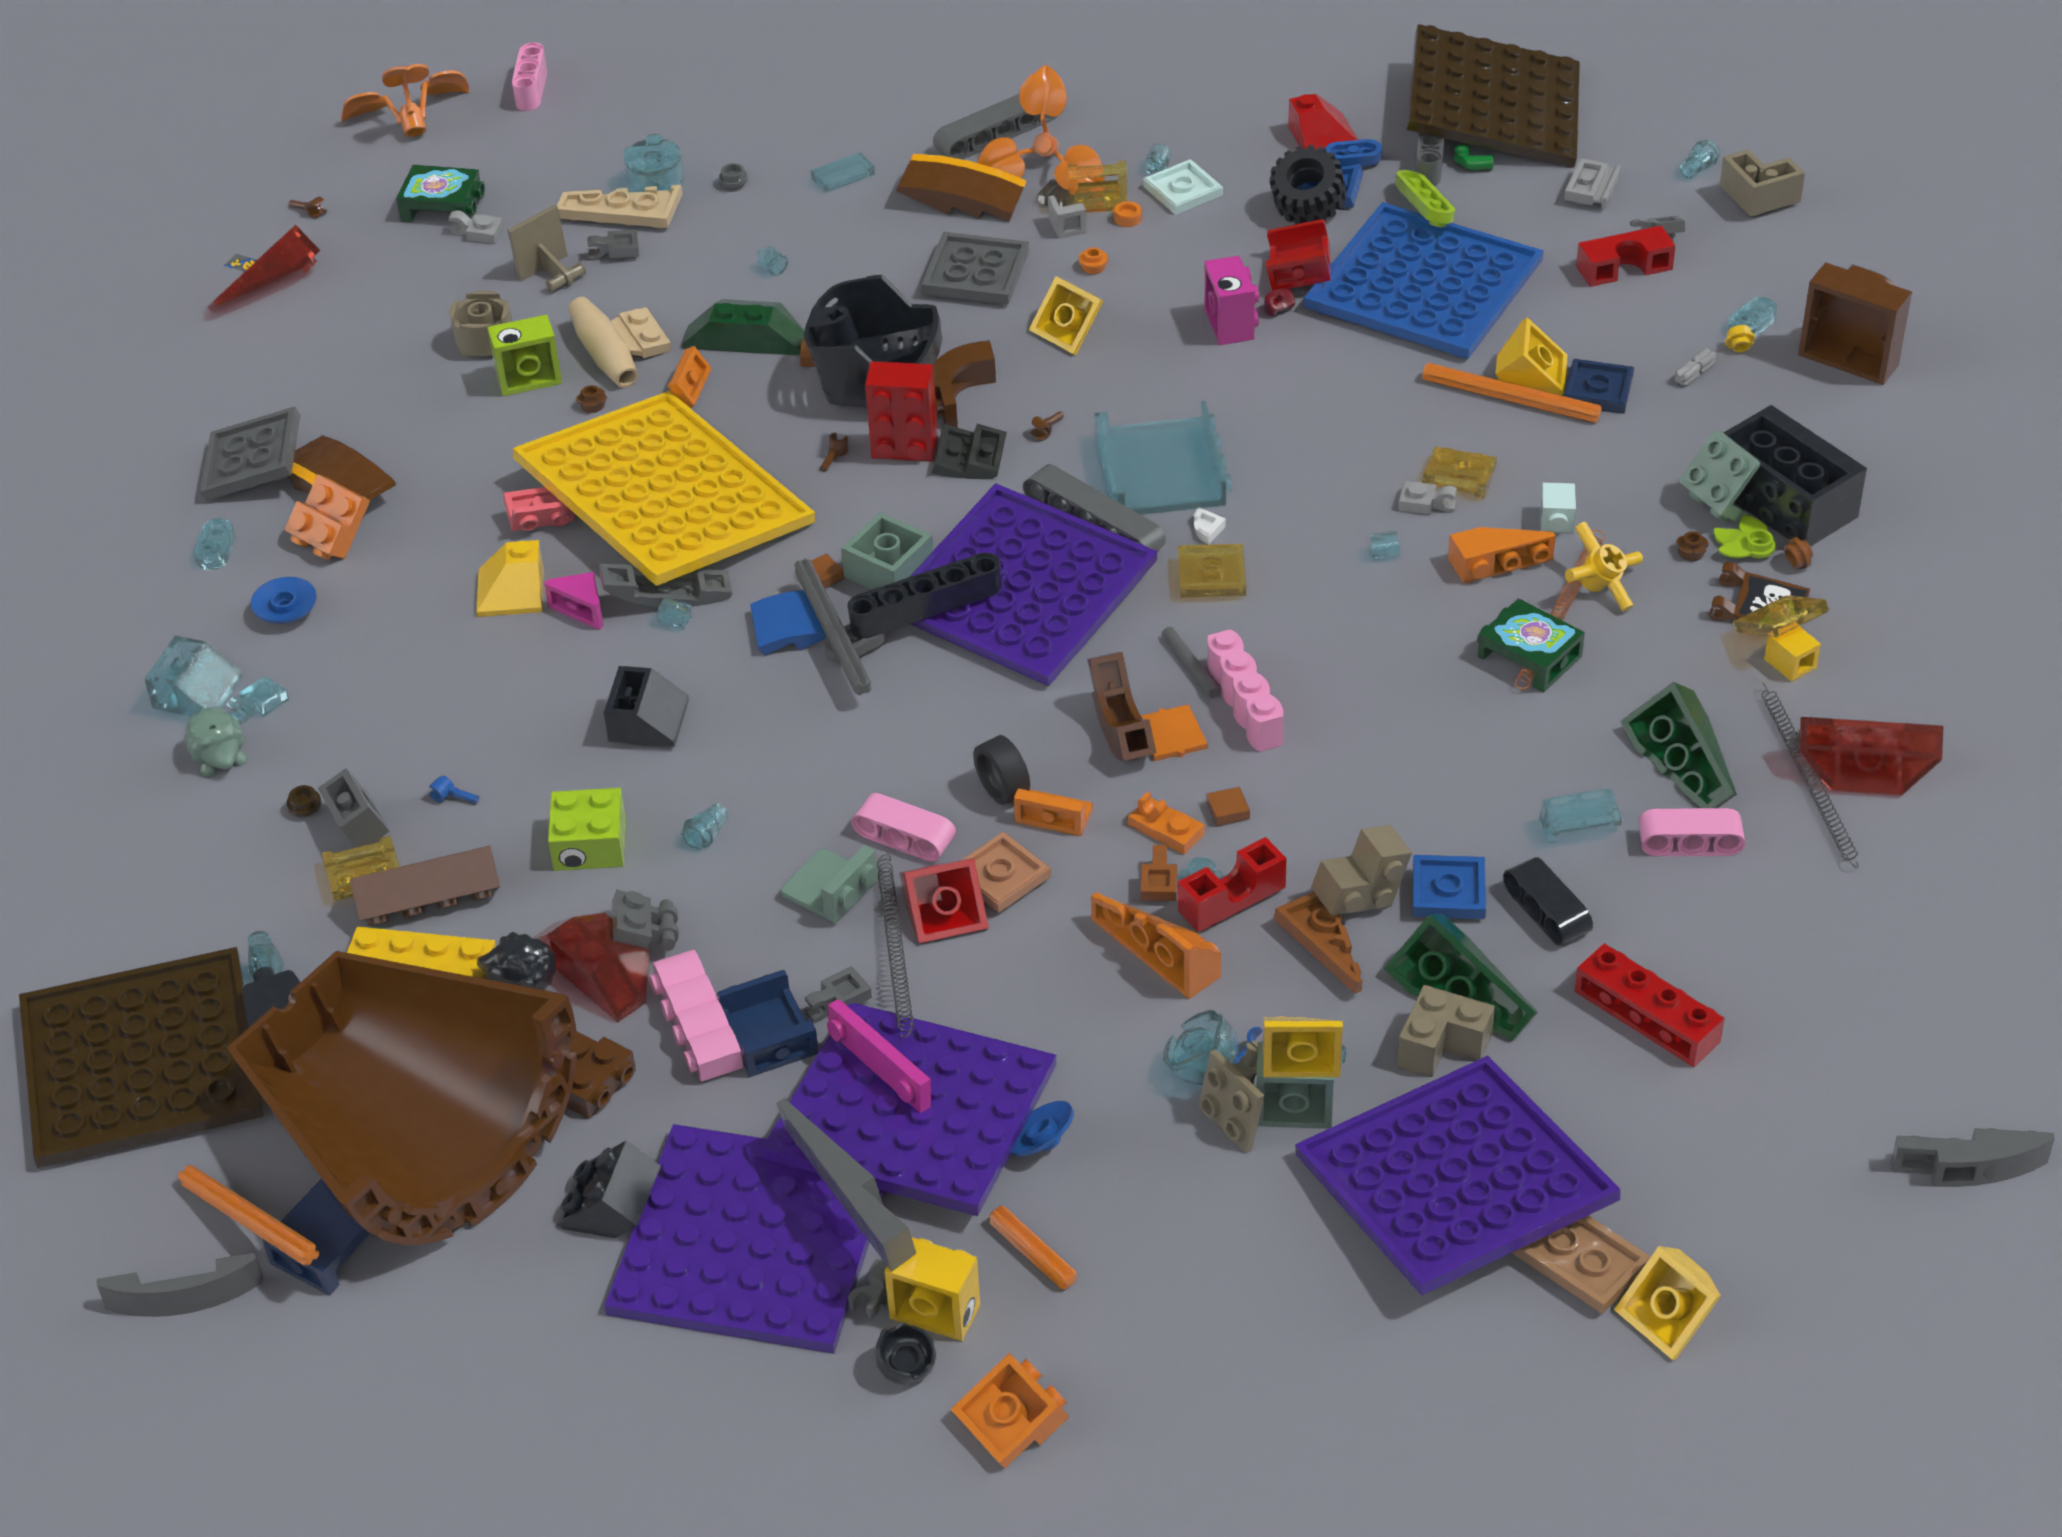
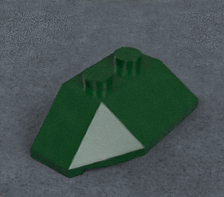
M722 299L714 303L688 325L682 346L683 349L695 346L698 350L800 356L802 339L805 338L804 329L781 302Z

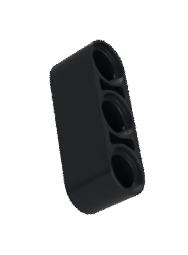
M1534 857L1504 871L1503 881L1509 894L1556 945L1560 946L1592 931L1593 921L1588 909L1542 859Z

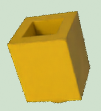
M1794 621L1768 634L1764 660L1791 682L1817 669L1821 643Z

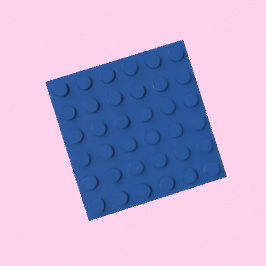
M1382 202L1331 264V281L1316 283L1304 297V308L1469 359L1542 262L1544 250L1454 223H1449L1445 227L1432 226L1429 224V220L1420 213Z

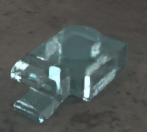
M264 676L239 692L240 696L231 698L227 702V706L235 711L230 716L235 717L239 725H241L255 713L264 717L289 700L288 692L285 688Z

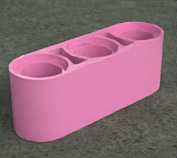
M539 43L524 44L518 52L512 86L516 107L521 111H532L538 108L541 103L547 67L544 48Z
M872 793L851 819L852 827L860 836L930 862L937 861L956 836V828L947 818L879 793Z
M1650 809L1643 812L1638 819L1642 850L1650 856H1730L1740 853L1745 847L1741 815L1734 809Z

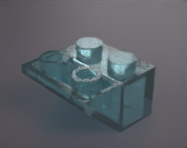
M175 635L144 680L153 709L192 716L201 708L219 707L221 709L243 675L241 670L207 642Z

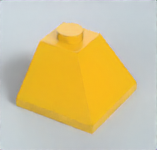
M1055 276L1029 330L1077 355L1104 301L1082 288Z
M1526 317L1497 354L1495 374L1498 380L1562 395L1565 392L1568 354Z
M539 540L506 542L479 568L477 617L543 612L544 567Z
M1263 1017V1077H1340L1343 1021L1306 1017Z
M1658 1246L1614 1310L1670 1359L1676 1360L1721 1295L1709 1274L1680 1249Z

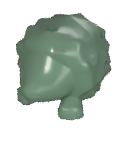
M219 707L201 708L188 718L184 740L192 760L202 763L200 769L201 776L214 777L216 775V768L229 769L233 764L237 767L246 764L248 756L241 751L246 739L235 717L230 716L229 713Z

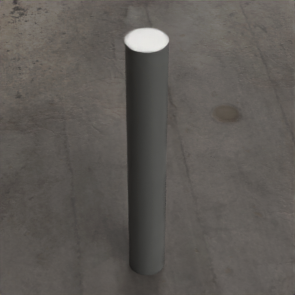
M1166 627L1162 631L1164 639L1210 698L1217 697L1221 691L1219 686L1173 627Z

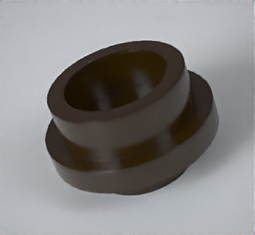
M301 785L290 791L286 805L289 813L292 815L307 817L320 809L322 800L320 794L313 787Z

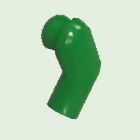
M1468 145L1455 146V155L1453 156L1455 163L1468 170H1493L1492 155L1472 156L1469 155L1470 148Z

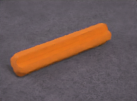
M999 1206L990 1213V1225L1060 1289L1066 1290L1076 1282V1270L1005 1206Z

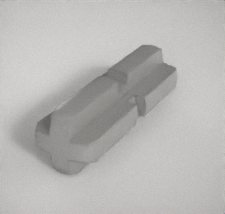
M1708 348L1703 349L1675 371L1674 381L1680 383L1681 386L1688 385L1715 364L1716 353L1714 351L1711 352Z

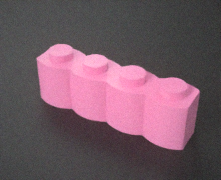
M1231 629L1208 635V674L1216 684L1220 685L1221 696L1228 705L1233 707V715L1237 723L1246 729L1248 742L1259 752L1282 746L1283 707L1274 696L1270 695L1269 684L1261 674L1257 673L1256 663L1252 656L1244 651L1241 637Z
M693 949L653 962L654 974L649 975L651 987L655 996L662 995L663 1000L660 1003L666 1021L673 1020L675 1024L672 1026L673 1036L677 1046H684L686 1049L683 1055L689 1073L696 1072L699 1080L702 1082L742 1069L743 1062L739 1044L728 1024L723 1008L717 1000L714 989L705 974L696 951Z

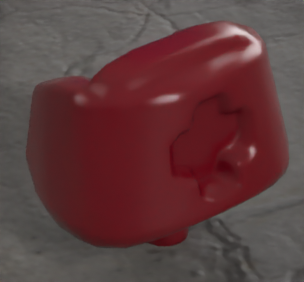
M1287 288L1275 289L1269 292L1264 299V311L1271 316H1275L1277 312L1286 309L1291 310L1295 305L1294 295Z

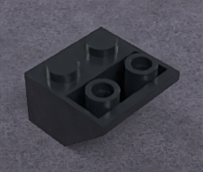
M619 666L604 710L608 742L675 747L689 702L688 694L652 668Z
M627 1140L613 1148H606L599 1156L590 1161H583L573 1174L575 1182L571 1191L561 1203L560 1208L563 1211L557 1226L564 1230L616 1238L637 1227L661 1166Z

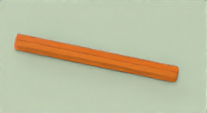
M1426 363L1423 369L1422 378L1424 381L1591 423H1597L1601 416V406L1433 363Z
M187 1165L184 1171H179L178 1179L181 1180L183 1187L302 1265H310L313 1259L318 1258L319 1251L315 1249L316 1246L313 1242L195 1166Z

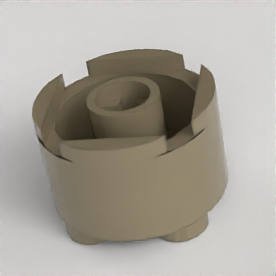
M493 291L470 292L466 294L465 300L459 303L458 299L455 300L449 309L455 345L463 357L492 356L487 327L512 322L508 300L505 298L504 301L500 298L499 293Z

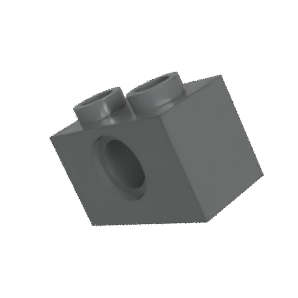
M347 768L318 788L341 830L361 852L390 832L368 792Z

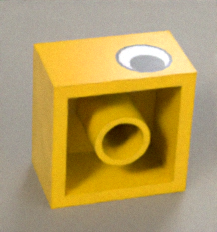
M912 1237L916 1254L892 1272L888 1266L885 1269L889 1319L905 1322L908 1325L963 1341L981 1305L977 1257L963 1250H952L933 1244L927 1239Z

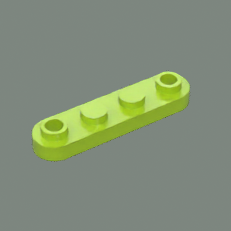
M1399 170L1396 172L1394 185L1414 205L1419 213L1429 220V224L1436 227H1445L1453 222L1455 207L1423 174L1412 170Z

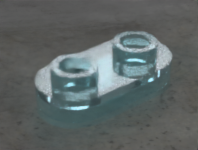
M1757 297L1750 300L1730 316L1728 330L1737 325H1746L1750 327L1751 332L1756 337L1776 320L1777 305L1767 297Z
M213 518L202 526L194 550L197 565L201 569L216 570L228 562L235 540L233 525L229 520Z

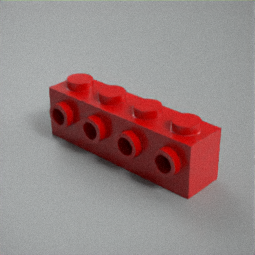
M1602 944L1577 967L1575 993L1690 1066L1695 1067L1721 1043L1725 1020L1723 1016L1607 944Z

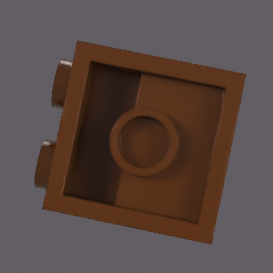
M577 1031L571 1038V1051L577 1054L574 1081L566 1107L590 1119L599 1109L604 1108L608 1104L611 1096L623 1084L631 1080L636 1068L633 1051L604 1036L597 1042Z

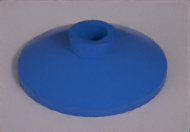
M280 577L264 583L254 592L251 598V608L255 616L265 622L288 623L308 614L316 604L317 595L313 585L302 578Z
M1054 1101L1032 1111L1011 1153L1014 1156L1024 1157L1040 1151H1049L1056 1147L1061 1141V1136L1073 1120L1074 1110L1072 1106L1066 1101Z

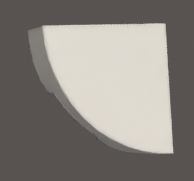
M1198 507L1194 514V532L1202 542L1209 545L1226 527V518Z

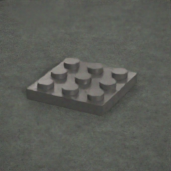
M943 232L921 284L922 294L959 298L968 301H984L994 304H1009L1029 253V242Z
M295 406L210 433L200 493L206 501L217 497H225L230 493L240 490L252 489L270 481L282 480L292 474L301 416Z

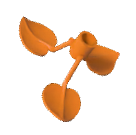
M424 64L393 67L382 74V82L387 87L403 86L406 104L401 106V111L398 112L386 95L380 96L377 92H366L351 96L344 102L341 120L343 122L354 116L388 106L396 117L397 124H402L405 136H419L426 132L424 119H426V95L449 92L469 93L468 81L461 72L455 70L442 71L431 75L429 81H424L420 86L421 102L420 107H418L416 103L411 101L408 84L426 79L429 76L428 67Z
M1044 65L1025 80L1019 92V101L1024 111L1034 116L1040 114L1043 133L1035 137L1032 148L1017 151L1016 143L1012 139L997 138L983 149L977 163L1022 178L1025 172V163L1020 156L1037 153L1043 157L1055 155L1061 163L1055 168L1054 177L1062 188L1075 193H1091L1101 190L1106 186L1098 154L1089 146L1075 145L1067 150L1064 157L1058 151V140L1049 134L1050 130L1047 126L1046 115L1057 117L1062 114L1067 103V93L1056 71L1050 66Z

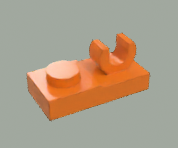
M695 346L685 349L672 380L667 384L670 389L669 391L689 408L695 405L712 369Z
M1148 791L1138 800V807L1128 816L1129 826L1182 854H1186L1205 835V824L1168 807L1163 799L1157 801L1151 798V793Z

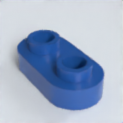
M1372 139L1339 141L1326 146V152L1331 151L1335 158L1339 160L1341 167L1356 164L1370 167L1382 159V145Z

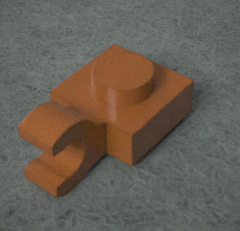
M1153 845L1152 864H1142L1141 900L1176 901L1177 864H1167V845Z

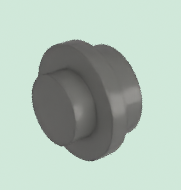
M737 163L723 166L719 174L720 184L729 189H737L748 180L747 172L742 165Z

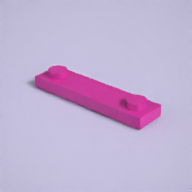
M837 999L828 1004L829 1021L827 1022V1028L831 1037L835 1041H840L892 1087L902 1101L910 1103L920 1113L931 1107V1079L845 1003Z

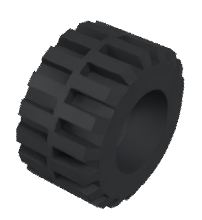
M1308 145L1306 149H1302V146L1296 147L1294 152L1290 150L1285 152V157H1279L1276 160V166H1272L1270 171L1271 177H1269L1278 213L1281 216L1284 215L1285 220L1288 222L1295 220V224L1321 219L1326 222L1328 216L1333 218L1336 215V209L1341 210L1343 200H1346V186L1339 160L1335 158L1331 151L1327 153L1326 148L1323 147L1315 149L1314 145ZM1306 182H1319L1317 186L1308 190L1296 189Z

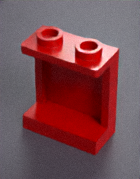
M1321 219L1267 231L1270 260H1266V269L1272 291L1279 288L1290 289L1331 281L1330 241L1325 220Z

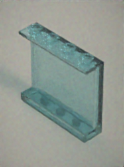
M1201 401V417L1110 426L1107 412L1094 413L1095 440L1109 497L1140 515L1191 510L1198 507L1226 506V493L1231 492V478L1229 473L1224 474L1226 472L1224 453H1219L1221 451L1219 433H1214L1216 431L1214 413H1208L1206 401Z

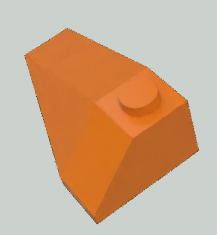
M1095 892L1091 895V920L1188 999L1221 977V952L1212 942H1207L1196 932Z

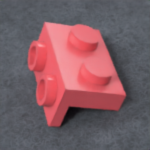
M545 487L505 492L503 495V502L511 531H530L537 527L551 525L563 526L574 521L575 513Z

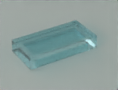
M861 152L811 170L812 179L824 192H829L875 174V166Z

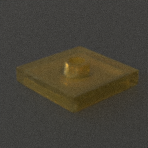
M1243 544L1178 546L1180 598L1246 596Z
M1786 595L1733 622L1736 631L1739 633L1778 637L1827 613L1829 608L1826 599Z

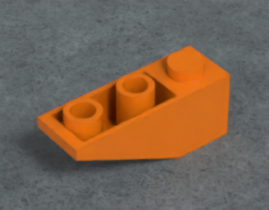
M1477 527L1449 535L1448 560L1462 582L1468 583L1552 561L1554 558L1556 535L1551 531Z

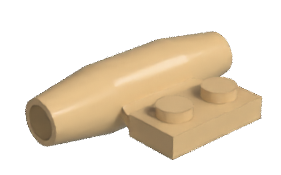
M578 297L568 306V312L579 340L597 367L620 388L630 387L638 379V372L631 355L646 358L670 352L671 342L647 307L619 313V316L610 321L586 297Z

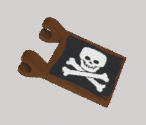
M1725 562L1723 564V573L1720 575L1719 583L1727 587L1742 586L1736 605L1723 596H1715L1713 598V607L1709 612L1711 619L1716 621L1733 619L1771 630L1781 628L1793 621L1801 626L1810 588L1746 572L1733 562Z

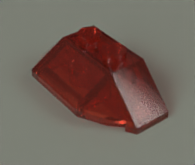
M1801 717L1799 753L1830 791L1902 796L1942 761L1944 726Z
M605 912L575 916L555 922L533 937L534 939L540 938L556 954V970L617 1023L646 1004L650 951L646 948L614 941L612 918Z

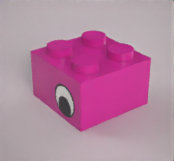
M1240 256L1204 261V310L1218 344L1225 345L1254 340V327L1259 326L1258 313L1255 309V303L1259 302V292L1257 285H1252L1249 267H1244Z

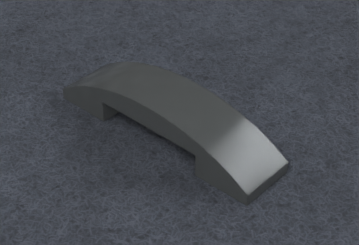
M600 563L599 566L603 590L620 599L639 605L659 608H688L712 604L732 596L728 571L697 569L694 579L675 578L656 586L646 576L634 575L632 565Z
M253 1252L216 1259L215 1272L144 1284L140 1283L137 1272L99 1278L97 1279V1287L105 1309L134 1316H174L201 1311L235 1299L263 1282V1275L256 1253Z

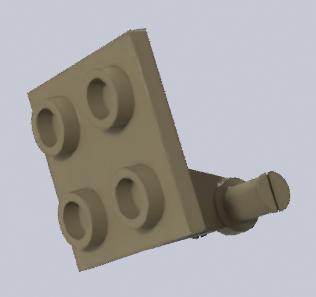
M552 205L508 229L517 277L520 281L541 270H545L555 276L546 280L547 288L553 292L563 285H571L575 278L586 273L584 265L580 262L569 269L559 262V260L568 255L558 206Z
M1254 1040L1247 1043L1245 1056L1241 1057L1240 1062L1233 1065L1216 1049L1210 1052L1198 1104L1204 1115L1222 1129L1227 1137L1234 1141L1245 1153L1252 1151L1265 1096L1254 1086L1255 1076L1257 1075L1258 1041Z

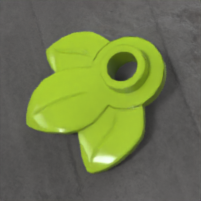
M1742 516L1739 529L1714 528V537L1721 545L1718 552L1727 557L1744 558L1751 556L1761 559L1769 557L1775 551L1776 544L1772 534L1767 531V526L1751 516Z

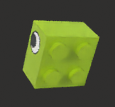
M547 314L487 327L495 373L502 396L562 384L555 335Z
M621 787L551 792L548 844L554 871L624 867L626 815Z

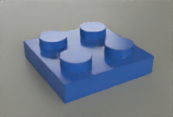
M1413 855V917L1444 914L1447 918L1485 919V857Z

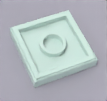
M1191 159L1143 178V187L1175 215L1223 196V186Z

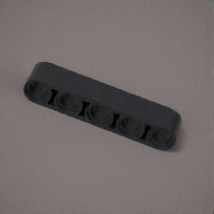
M979 553L852 597L847 604L851 633L858 638H870L997 594L1002 587L999 558L992 553Z

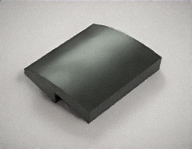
M978 423L974 432L944 424L932 473L967 479L997 477L1007 432Z

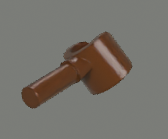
M320 196L309 202L289 201L290 207L305 210L312 219L327 212L320 205L324 202V199Z
M1059 411L1044 420L1039 416L1034 417L1032 425L1036 429L1031 430V434L1039 441L1046 440L1052 432L1051 425L1064 417L1063 412Z
M837 433L830 434L829 452L820 466L823 472L828 470L837 456L847 454V435L844 439L837 440Z

